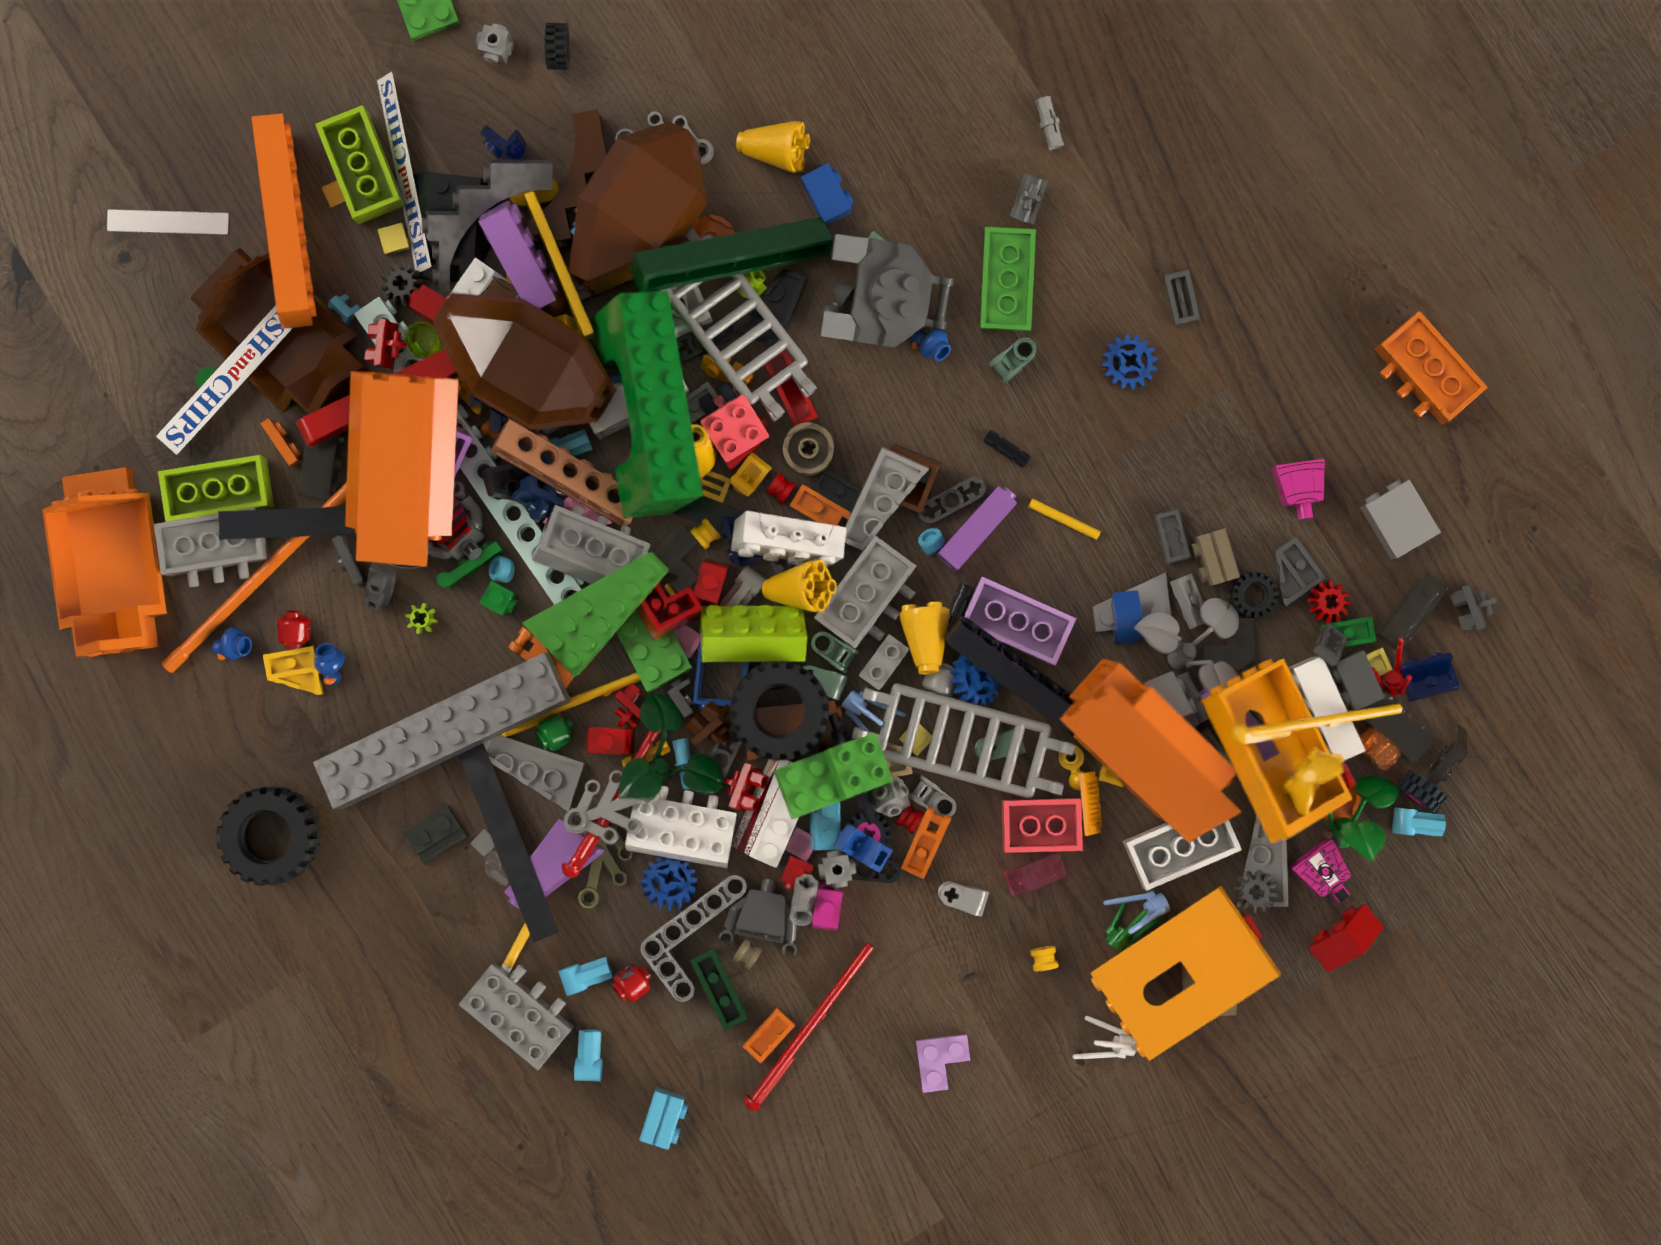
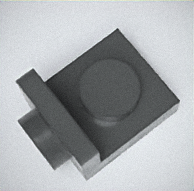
M681 677L670 684L672 689L668 691V694L684 718L694 713L691 707L695 704L687 692L683 695L680 692L690 685L692 681L690 678L684 680Z

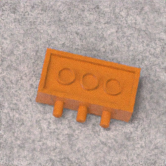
M1420 311L1412 315L1374 349L1388 364L1380 371L1381 377L1388 379L1395 372L1405 383L1397 390V395L1403 399L1412 391L1421 401V404L1413 411L1419 418L1429 411L1443 425L1452 420L1488 388Z

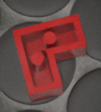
M659 583L636 608L654 640L697 619L703 609L690 586L667 598Z
M1365 903L1357 908L1354 906L1349 907L1341 914L1343 918L1337 921L1330 930L1327 931L1324 928L1313 936L1314 942L1308 949L1327 973L1364 955L1383 930V925Z

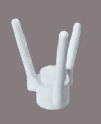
M1085 1016L1086 1021L1117 1033L1119 1036L1115 1035L1113 1042L1094 1041V1045L1111 1047L1113 1052L1074 1054L1072 1056L1073 1059L1125 1058L1126 1055H1135V1044L1137 1042L1132 1035L1128 1036L1123 1029L1090 1016Z

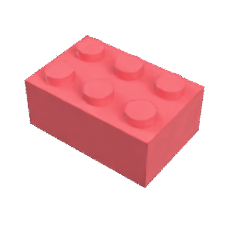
M1080 798L1001 800L1002 842L1005 853L1083 851Z

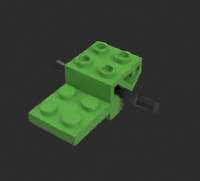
M838 712L829 715V721L833 729L831 736L835 747L773 770L791 820L854 796L859 810H864L868 825L879 822L873 808L876 803L871 790L892 782L893 778L877 736L874 732L851 740L847 727L842 726Z

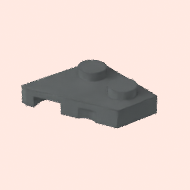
M1297 537L1292 538L1274 551L1281 601L1284 607L1326 578Z

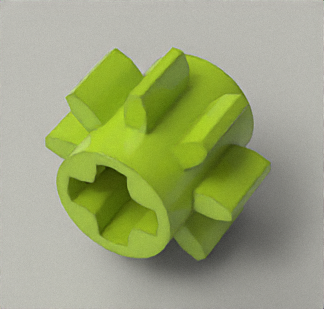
M761 270L742 274L759 296L767 288L763 284L766 279ZM740 288L736 289L740 295L746 297Z
M422 603L421 609L411 605L413 612L405 614L407 618H410L411 622L407 627H417V634H421L423 629L432 632L430 626L432 623H438V620L433 618L436 609L428 611L427 603ZM419 613L427 615V617L424 618L425 624L417 623V620H419Z

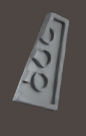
M882 446L845 525V543L864 550L890 515L899 507L903 499L913 490L916 483L926 474L929 467Z
M500 735L483 743L493 765L539 792L542 796L558 804L566 811L570 810L585 762Z
M1256 815L1243 878L1246 881L1249 880L1246 875L1248 870L1252 873L1253 878H1256L1257 869L1261 870V879L1269 873L1271 878L1267 884L1275 881L1277 883V886L1269 889V891L1279 893L1278 897L1269 896L1275 903L1273 907H1289L1286 839L1270 843ZM1253 885L1254 889L1250 887L1249 892L1253 894L1254 898H1259V894L1263 895L1264 891L1260 890L1259 885ZM1246 899L1237 901L1236 907H1241ZM1264 903L1265 907H1272L1268 903Z

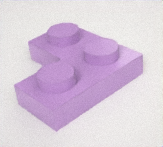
M967 1034L916 1040L923 1093L948 1090L945 1064L970 1061Z

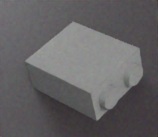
M1399 479L1386 486L1387 492L1379 495L1378 492L1364 499L1366 504L1360 507L1390 560L1399 558L1441 533L1410 480L1402 483Z

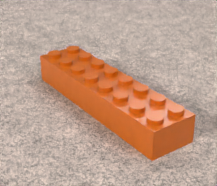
M283 113L251 116L276 308L281 328L312 326V317L317 316L313 293H309L313 292V284L309 269L310 262L306 246L307 239L303 224L304 217L300 201V187L297 179V165L294 156V143L290 122L285 123Z

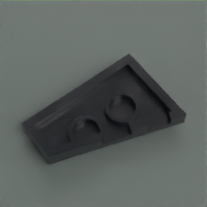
M783 268L765 289L764 294L760 298L787 332L808 278ZM754 308L739 323H736L733 327V332L744 335L764 319ZM770 328L755 340L773 346L779 341V338Z
M513 464L481 470L488 496L514 501L512 500V493L520 489V481L530 475ZM537 479L539 488L549 486L541 480Z

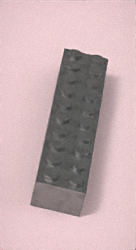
M542 653L316 760L313 764L332 808L343 810L571 702V699L552 656Z

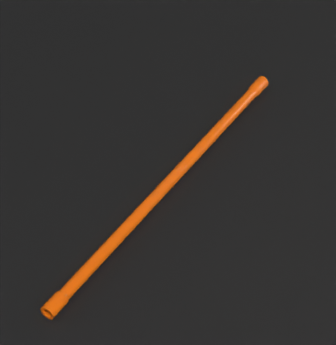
M458 383V392H459V391L462 389V387H461L460 384ZM347 482L320 508L340 507L346 501ZM310 536L290 537L184 643L178 646L161 662L162 666L170 673H173Z

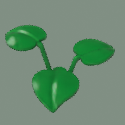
M1364 776L1356 782L1355 791L1363 799L1352 820L1347 817H1341L1335 822L1333 814L1330 812L1328 814L1329 828L1333 829L1331 839L1337 847L1347 848L1351 846L1363 857L1373 861L1378 851L1384 845L1386 839L1385 831L1374 822L1363 821L1359 823L1357 819L1367 802L1375 808H1386L1392 805L1398 797L1399 788L1388 779L1378 776Z

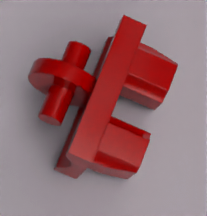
M378 319V323L368 325V337L376 339L375 348H367L365 350V361L381 368L394 370L395 358H399V349H407V343L400 342L401 332H398L399 324L389 322L386 319Z
M634 684L615 695V699L628 710L626 713L619 707L614 712L621 718L617 724L620 728L627 724L634 729L638 723L631 718L633 715L641 722L640 708L634 703L643 693Z
M744 763L741 773L735 771L732 780L724 779L725 784L730 785L727 795L732 796L729 807L745 812V810L756 812L760 799L751 796L753 788L756 786L764 789L769 777L760 772L759 768Z

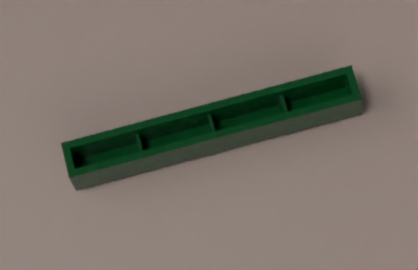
M821 217L805 219L793 223H784L772 227L635 252L632 256L630 273L641 293L653 292L829 257L834 239Z

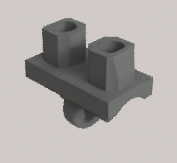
M1024 173L1009 218L1033 226L1048 181Z
M372 563L369 568L364 597L365 607L378 611L381 605L385 607L390 605L397 572H394L389 567L380 568L377 564Z
M1471 583L1463 585L1461 590L1451 594L1450 597L1454 608L1468 604L1471 611L1469 614L1458 617L1462 630L1477 628L1478 631L1486 627L1480 608L1483 607L1486 616L1492 615L1491 604L1496 603L1497 600L1496 597L1488 599L1486 591L1482 590L1477 592L1480 598V602H1478Z

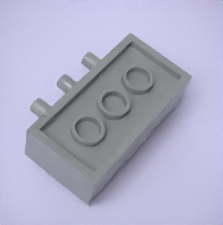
M555 505L546 520L532 560L593 584L648 553L650 544L630 536L631 528L628 526H622L620 531L606 526L608 520L604 516H599L596 522L582 516L584 512L582 507L576 506L572 512Z
M250 508V509H244V510H261V509H258V508ZM218 514L154 524L161 575L177 576L187 574L189 587H198L197 572L208 570L213 572L214 583H223V568L238 566L239 579H248L250 577L248 564L267 561L270 558L267 538L220 539Z
M875 535L839 583L836 592L831 594L829 605L823 612H818L814 619L854 649H856L867 633L881 641L885 633L876 627L874 623L882 612L894 621L898 618L900 612L889 605L897 592L908 600H911L916 592L904 583L916 568V565Z
M495 961L458 1005L535 1069L539 1070L574 1027L573 1024L559 1014L566 1005V1002L558 997L550 1006L539 997L546 989L545 984L538 981L530 990L520 981V978L526 972L522 965H518L512 973H509L502 968V965Z

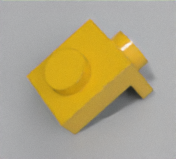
M752 452L736 474L730 478L729 483L733 485L736 492L749 497L757 490L772 467Z

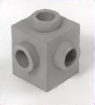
M492 24V26L484 25L482 32L479 31L477 34L475 46L478 47L477 49L485 61L506 64L508 56H511L513 52L514 40L506 27L499 24Z
M891 774L892 782L871 790L876 803L873 808L890 818L899 815L902 810L910 806L907 786L902 779Z
M841 850L827 852V857H822L823 864H818L820 879H826L827 885L832 884L833 888L848 886L847 881L852 880L851 874H856L854 858L849 859L848 854H842ZM835 865L842 867V872L838 875L832 871Z

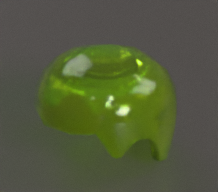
M421 320L408 327L405 342L410 352L417 358L425 359L442 351L444 346L432 321Z

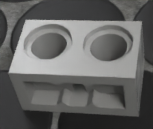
M889 634L861 671L859 677L880 691L907 654L909 648Z

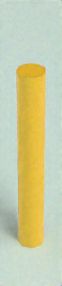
M1033 498L1029 503L1028 508L1095 540L1098 539L1101 533L1100 530Z

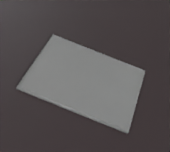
M485 829L470 843L484 857L495 847L490 834Z

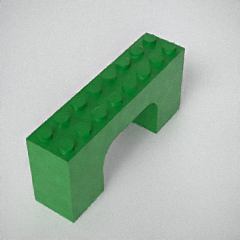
M668 291L618 294L590 319V324L594 331L593 343L595 353L604 369L619 368L622 377L631 430V453L629 459L615 468L623 517L626 519L671 514L703 496L669 294Z

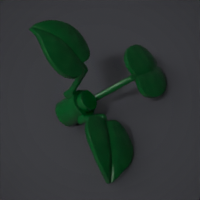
M650 693L641 705L640 720L648 730L652 732L662 731V737L650 765L645 759L635 758L624 766L619 780L620 799L646 800L654 798L661 791L662 781L665 777L671 778L674 774L685 771L683 776L684 784L695 792L715 793L724 789L725 780L721 769L716 761L708 755H693L688 759L687 766H681L670 770L666 760L660 759V754L667 737V730L676 731L680 727L681 713L676 704L668 697L658 693Z

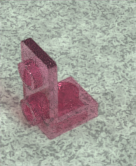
M1059 853L1051 854L1028 865L1011 868L1003 872L1011 896L1030 893L1067 876Z

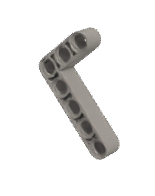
M738 873L729 875L642 942L641 953L677 1001L686 1002L690 1000L695 993L696 984L671 949L743 896L747 889V881L743 875ZM730 880H740L743 885L742 890L738 893L732 892L728 887ZM714 894L720 896L722 905L718 908L711 907L708 903L709 896ZM697 910L701 914V921L698 923L690 922L687 917L688 912ZM671 925L677 926L681 931L680 937L670 938L667 934V928ZM656 941L660 946V951L656 954L648 952L646 948L647 942ZM664 962H672L674 964L675 972L673 974H665L663 972L662 964ZM685 982L690 986L691 992L687 995H682L677 991V985Z

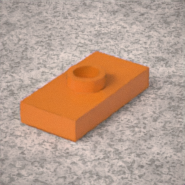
M776 1007L744 1042L742 1047L759 1063H762L796 1024Z

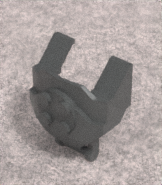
M834 234L831 260L858 263L856 288L851 314L823 311L819 336L896 347L923 326L946 330L947 322H945L949 291L950 287H953L954 279L933 276L910 244ZM932 284L940 285L935 320L927 319Z

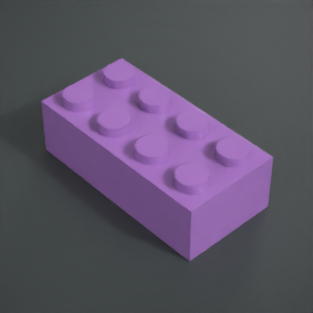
M507 199L486 210L480 216L479 224L519 297L537 308H541L557 299L556 292L559 291V282L553 272L549 273L546 269L547 260L541 249L536 250L532 231L528 226L524 228L521 221L523 216L516 203L512 205L510 200Z

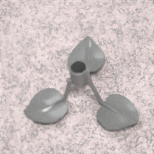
M1211 598L1203 603L1200 609L1201 618L1210 627L1192 643L1184 642L1180 644L1181 637L1177 636L1180 626L1169 614L1153 613L1136 624L1134 629L1155 650L1168 654V662L1173 668L1181 669L1184 666L1190 668L1191 666L1203 665L1199 669V676L1208 692L1210 689L1221 684L1227 687L1225 682L1237 676L1235 670L1223 661H1219L1216 664L1212 660L1193 661L1196 656L1195 646L1213 630L1221 639L1230 638L1238 630V613L1228 601Z

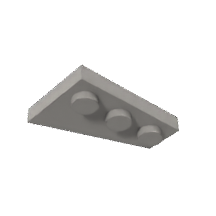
M1166 572L1127 590H1138L1143 618L1158 612L1171 616ZM1112 598L1092 607L1095 632L1114 629L1111 608Z

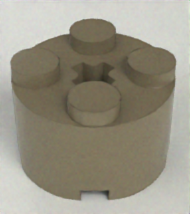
M809 422L794 426L788 432L783 442L785 462L793 472L800 476L810 477L819 475L830 466L833 460L834 443L830 433L822 426ZM805 444L815 447L812 455L802 453Z

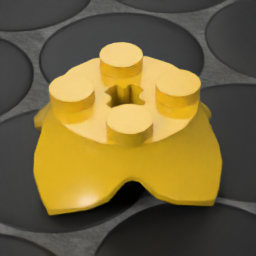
M1314 747L1307 757L1300 761L1295 768L1296 773L1282 787L1290 794L1297 812L1307 816L1313 795L1315 794L1314 791L1321 783L1343 772L1341 763L1344 762L1341 754L1324 753Z

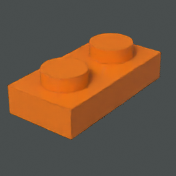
M268 418L260 423L289 466L296 468L303 463L299 457L302 454L300 449L294 442L290 443L285 437L288 432L280 421L275 422Z

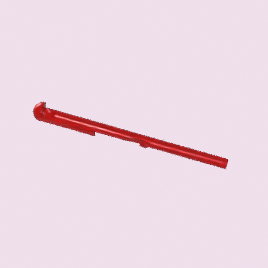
M649 730L632 759H644L660 732ZM619 788L612 801L620 798ZM604 818L595 819L593 822L603 828H607L610 824ZM587 831L569 863H562L561 869L566 877L574 878L580 874L601 837Z
M867 942L751 1097L745 1095L744 1104L747 1109L756 1111L762 1107V1102L795 1060L793 1056L820 1020L825 1018L829 1008L874 950V947Z

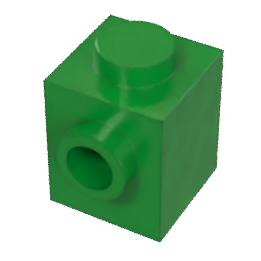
M491 581L479 604L506 617L507 613L511 614L518 602L516 600L518 594Z

